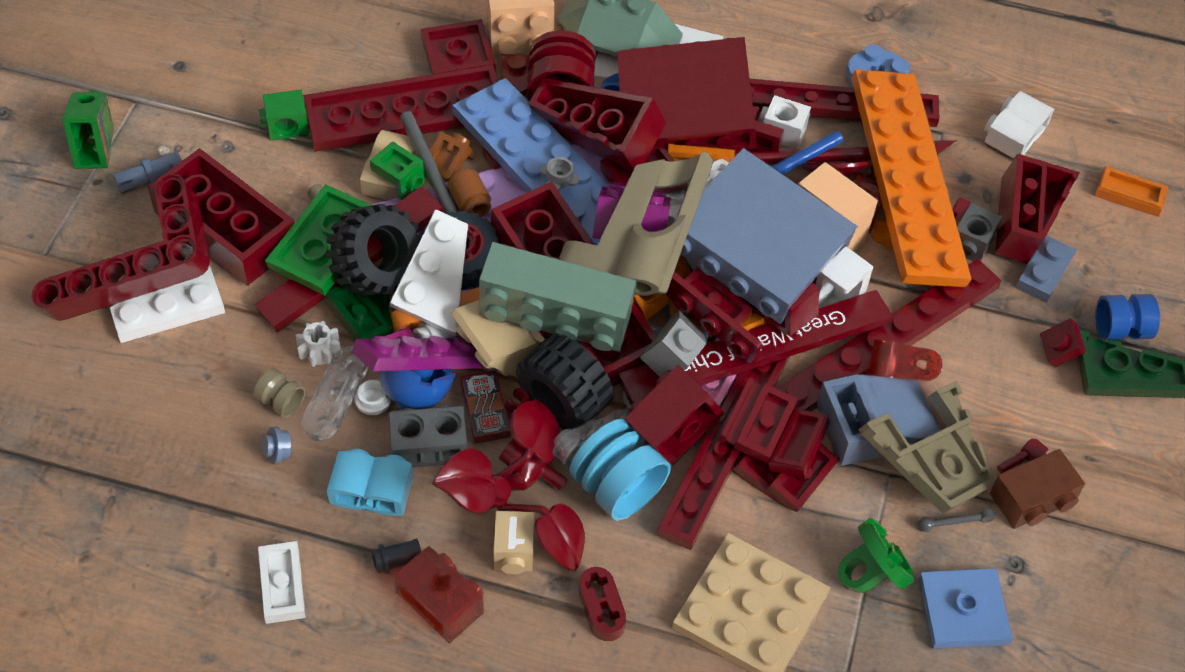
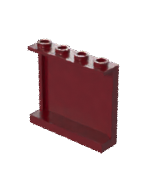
M745 37L617 51L620 92L653 98L666 121V125L655 145L662 144L667 152L669 144L730 150L757 148Z

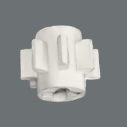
M325 321L321 323H307L303 334H296L299 358L305 359L307 357L312 367L326 363L331 364L333 353H341L338 329L330 330L325 325Z

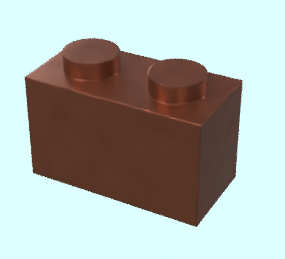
M1057 449L999 474L989 494L1013 529L1024 524L1034 526L1043 521L1049 513L1056 510L1062 513L1073 508L1079 502L1078 496L1084 488L1085 482L1062 450Z

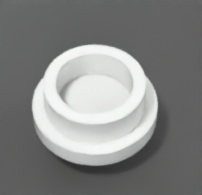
M378 380L365 381L355 393V405L360 412L366 415L381 414L391 404V399Z

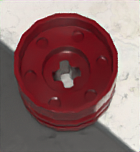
M551 31L537 37L530 46L526 88L528 101L530 102L543 78L594 87L596 52L593 44L584 36L572 31Z

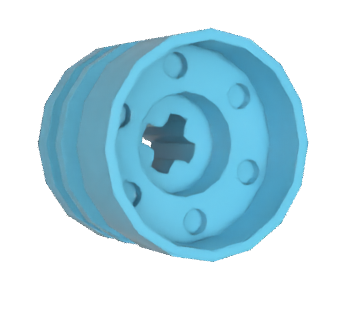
M624 419L613 420L592 434L579 448L569 467L570 476L576 482L582 484V488L590 494L596 493V503L616 521L630 517L648 504L662 488L671 471V464L654 447L650 445L644 446V437L634 431V427Z

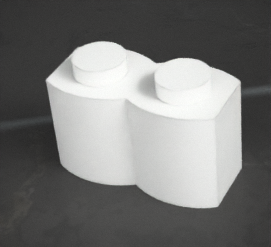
M1022 91L1017 93L1014 98L1009 96L1003 103L1000 114L998 116L993 114L988 120L984 129L988 133L985 143L1012 158H1015L1017 154L1025 155L1033 142L1040 137L1048 126L1054 108Z

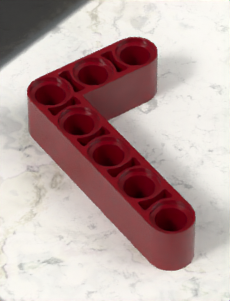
M166 174L161 177L155 185V197L163 241L43 279L33 288L31 297L33 303L53 319L62 321L203 275L209 268L210 256L199 200L195 191L178 174Z

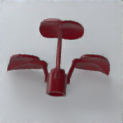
M538 400L527 401L514 409L510 419V428L514 440L520 447L527 449L524 455L500 473L492 476V465L485 454L473 448L464 449L454 454L443 464L433 479L432 485L447 493L463 509L474 514H481L497 508L498 511L540 513L542 516L534 524L539 544L555 562L563 568L574 572L579 568L585 544L584 527L576 512L562 503L552 506L550 511L547 507L541 505L507 503L511 495V487L504 478L527 462L532 455L542 463L550 462L558 454L561 445L559 425L552 412L545 404Z

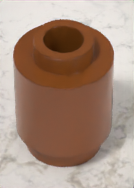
M460 169L452 174L447 183V188L459 211H468L471 214L476 213L481 218L487 215L491 210V197L477 171L473 169Z

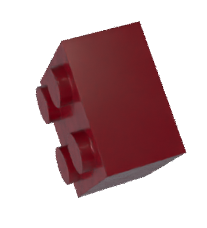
M677 365L673 370H667L658 378L656 387L646 397H641L633 403L629 410L630 414L625 420L674 466L725 413L709 393Z

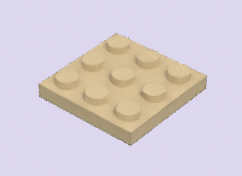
M728 533L675 618L672 629L749 672H785L827 598L831 587Z

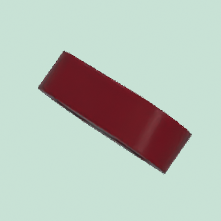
M591 567L585 570L579 580V596L590 629L598 639L614 641L624 633L626 625V612L614 578L605 568ZM591 581H597L599 586H603L602 598L598 599L595 589L590 588ZM603 609L607 610L611 620H615L614 627L608 628V625L602 622Z

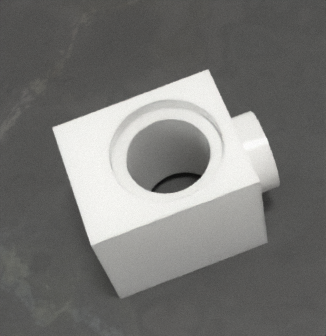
M774 95L770 106L763 107L759 122L784 129L781 146L798 150L807 129L811 107Z

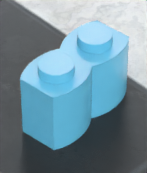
M361 449L338 451L327 487L329 502L332 505L348 509H367L383 515L403 516L414 478L412 463L407 462L405 458L398 455L373 457Z

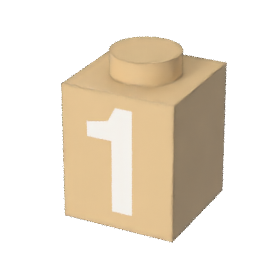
M496 511L494 570L503 571L507 574H520L524 571L533 572L535 512Z

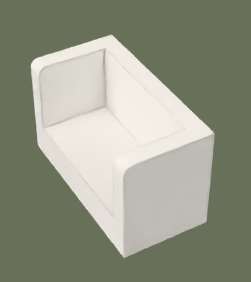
M844 247L817 277L816 286L820 289L819 308L866 293L873 266L849 248Z

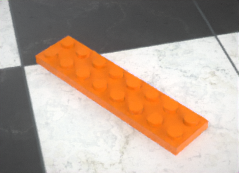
M855 69L851 80L902 283L966 287L971 281V275L915 74Z

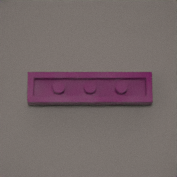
M461 335L456 336V338H442L439 336L414 338L403 336L401 339H387L375 336L373 339H356L352 349V353L372 371L483 368V365L475 357L476 348L472 343L463 339Z

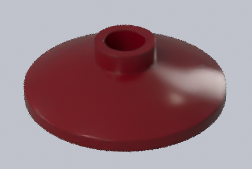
M869 160L826 162L845 177L870 165ZM824 162L805 163L803 168L813 172Z

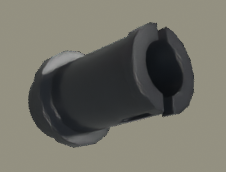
M417 538L387 547L379 544L378 549L372 550L376 572L384 571L385 575L390 574L391 569L423 562L422 551Z

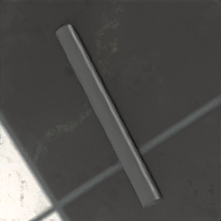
M412 112L403 113L400 116L401 122L417 156L423 160L424 171L439 203L443 207L444 213L459 212Z

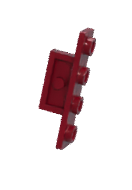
M699 267L685 279L674 271L665 295L674 302L680 311L690 314L701 323L702 328L708 334L716 336L723 341L736 357L743 358L749 364H753L758 358L762 342L743 328L742 325L751 317L754 309L733 294L717 279L706 275Z

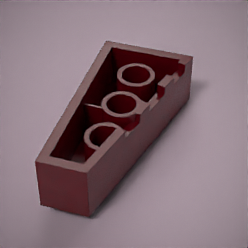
M547 78L542 79L528 103L532 110L546 119L563 138L630 173H633L636 165L646 162L666 125V121L653 98Z

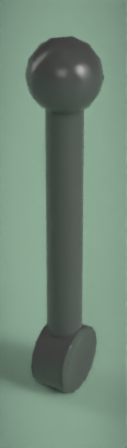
M985 509L977 514L934 520L923 517L919 520L918 525L920 530L928 532L933 527L974 521L987 523L993 521L996 516L993 509Z

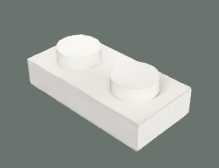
M293 541L259 546L262 598L266 624L306 618L298 542Z

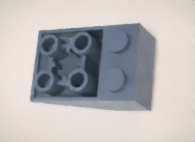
M853 375L822 383L816 406L819 413L829 415L830 425L827 433L841 466L883 457L858 429L867 422L886 413L890 414L909 445H913L940 431L917 380Z

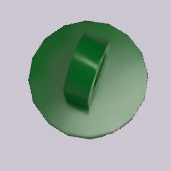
M871 517L858 526V530L864 543L847 554L838 566L839 580L843 585L856 593H864L888 577L902 590L914 583V572L898 545L889 543L885 538L888 535L886 529L876 519ZM865 564V574L858 580H852L853 569L857 565Z

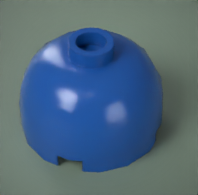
M452 369L380 371V381L382 388L388 397L394 401L396 407L401 410L405 408L419 410L434 407L446 397L454 381L455 373L451 374Z

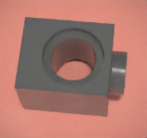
M974 203L970 204L957 228L966 259L971 261L979 259L982 261L996 235L1002 216Z

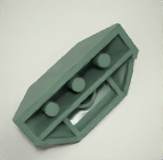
M567 0L557 17V23L563 27L564 31H572L584 36L593 44L595 50L617 57V51L680 44L683 33L657 2L650 0Z

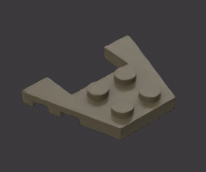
M957 381L936 390L928 396L947 425V428L913 445L908 444L889 413L867 422L858 429L942 514L993 487L995 482L981 441L975 442L968 425L973 421L968 409L963 410L958 396L962 394V391Z

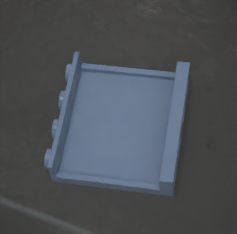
M743 148L703 190L680 256H684L697 265L706 275L717 279L736 296L742 297L751 303L763 315L781 324L788 309L837 253L844 247H848L858 226Z

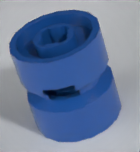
M1131 294L1129 300L1123 295H1102L1097 301L1095 310L1098 335L1104 341H1107L1109 338L1124 340L1127 336L1133 340L1153 339L1156 337L1160 326V311L1157 299L1152 294Z

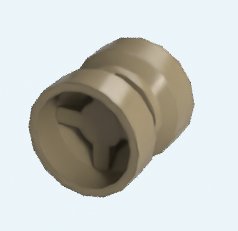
M272 368L266 371L258 380L253 395L255 399L264 405L271 404L273 410L282 417L288 418L301 406L306 390L295 381L288 382L286 375Z

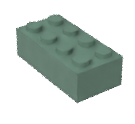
M492 242L479 279V314L485 315L488 319L495 322L508 321L519 324L522 328L532 332L541 330L552 334L566 335L572 340L589 343L598 350H615L620 352L631 315L637 281Z

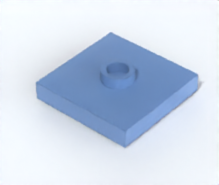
M997 568L921 572L919 583L933 649L1010 645L1013 638Z

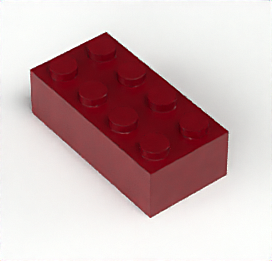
M200 148L164 174H178L197 194L209 256L247 286L269 270L265 260L295 223L294 219ZM160 178L147 186L154 213L158 216L155 185Z

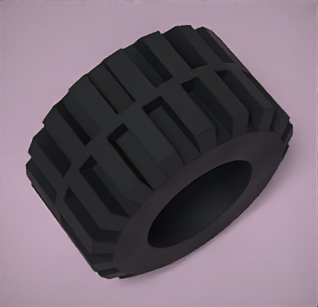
M377 204L352 209L351 212H346L339 217L341 221L334 222L331 227L334 234L327 236L326 243L331 244L330 250H326V258H331L332 264L329 265L331 273H338L336 281L340 285L347 284L346 290L352 293L359 292V295L365 296L394 293L397 290L422 238V235H417L416 232L419 226L416 221H408L410 215L406 211L398 212L399 207L394 205ZM372 232L378 236L383 246V259L378 268L373 265L367 252V243Z
M558 333L549 335L516 366L518 383L528 394V401L538 400L545 404L556 418L559 428L566 432L578 433L583 430L613 400V386L602 365L584 346L566 335Z

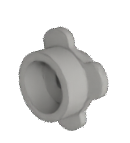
M555 157L540 169V173L546 177L547 183L552 181L558 190L568 185L576 186L579 183V176L574 174V165L567 158Z

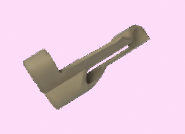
M702 152L695 157L680 161L668 162L663 159L636 165L598 245L595 246L579 241H567L564 243L558 260L636 280L634 295L666 294L714 162L708 152ZM689 182L675 222L660 231L648 232L644 230L641 223L654 189L667 188Z

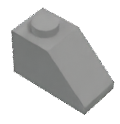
M678 310L640 358L659 377L667 370H673L677 365L685 370L706 345L705 335Z

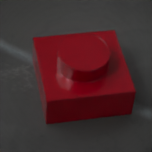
M1071 318L1040 333L1048 362L1054 367L1086 352L1078 325Z

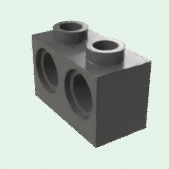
M442 405L432 409L416 410L414 408H405L400 411L389 412L392 455L405 458L407 462L412 463V468L443 465L454 454L467 449L464 406ZM445 431H451V432H453L452 434H449V435L441 434L442 432H445ZM408 434H414V435H416V436H414V437H412V438H406V437H404L405 435H408Z

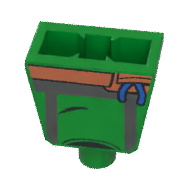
M99 91L75 92L71 94L62 117L74 169L108 168L113 138V123L107 95ZM90 135V139H95L94 144H91L87 141Z

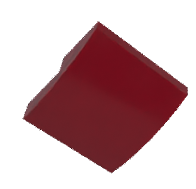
M821 443L806 478L770 471L769 464L747 454L733 468V471L774 501L797 512L839 461V458Z

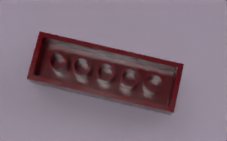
M552 181L491 209L490 225L496 230L499 244L554 259H559L564 243L567 241H579L595 245ZM633 302L620 352L615 350L602 351L594 348L589 343L576 341L599 361L614 387L620 384L618 381L620 372L646 364L640 357L656 338V334Z

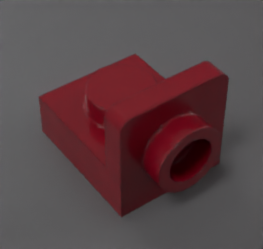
M753 106L757 148L745 150L750 152L780 150L784 129L757 121L759 107Z

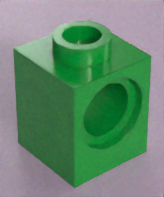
M302 89L263 95L265 108L258 109L261 128H268L270 141L309 135Z

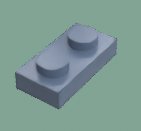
M1046 235L1019 278L1016 288L1047 303L1077 249Z

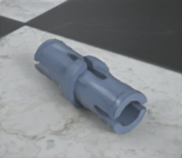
M176 150L173 153L151 161L147 158L140 160L141 164L112 174L114 180H116L115 183L119 192L124 193V191L143 184L153 183L180 163L182 159Z

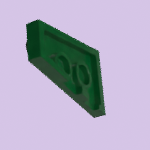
M1079 329L1086 349L1085 353L1078 356L1085 395L1185 398V360L1149 349L1140 352L1122 346L1121 341L1111 338L1107 342L1089 337L1090 332Z

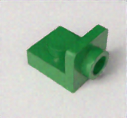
M393 141L370 160L371 170L396 186L397 198L403 200L423 186L425 182L423 160Z

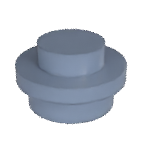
M270 427L268 433L263 435L261 441L262 454L264 457H268L271 464H279L281 460H288L291 454L290 434L287 430H280L279 427Z

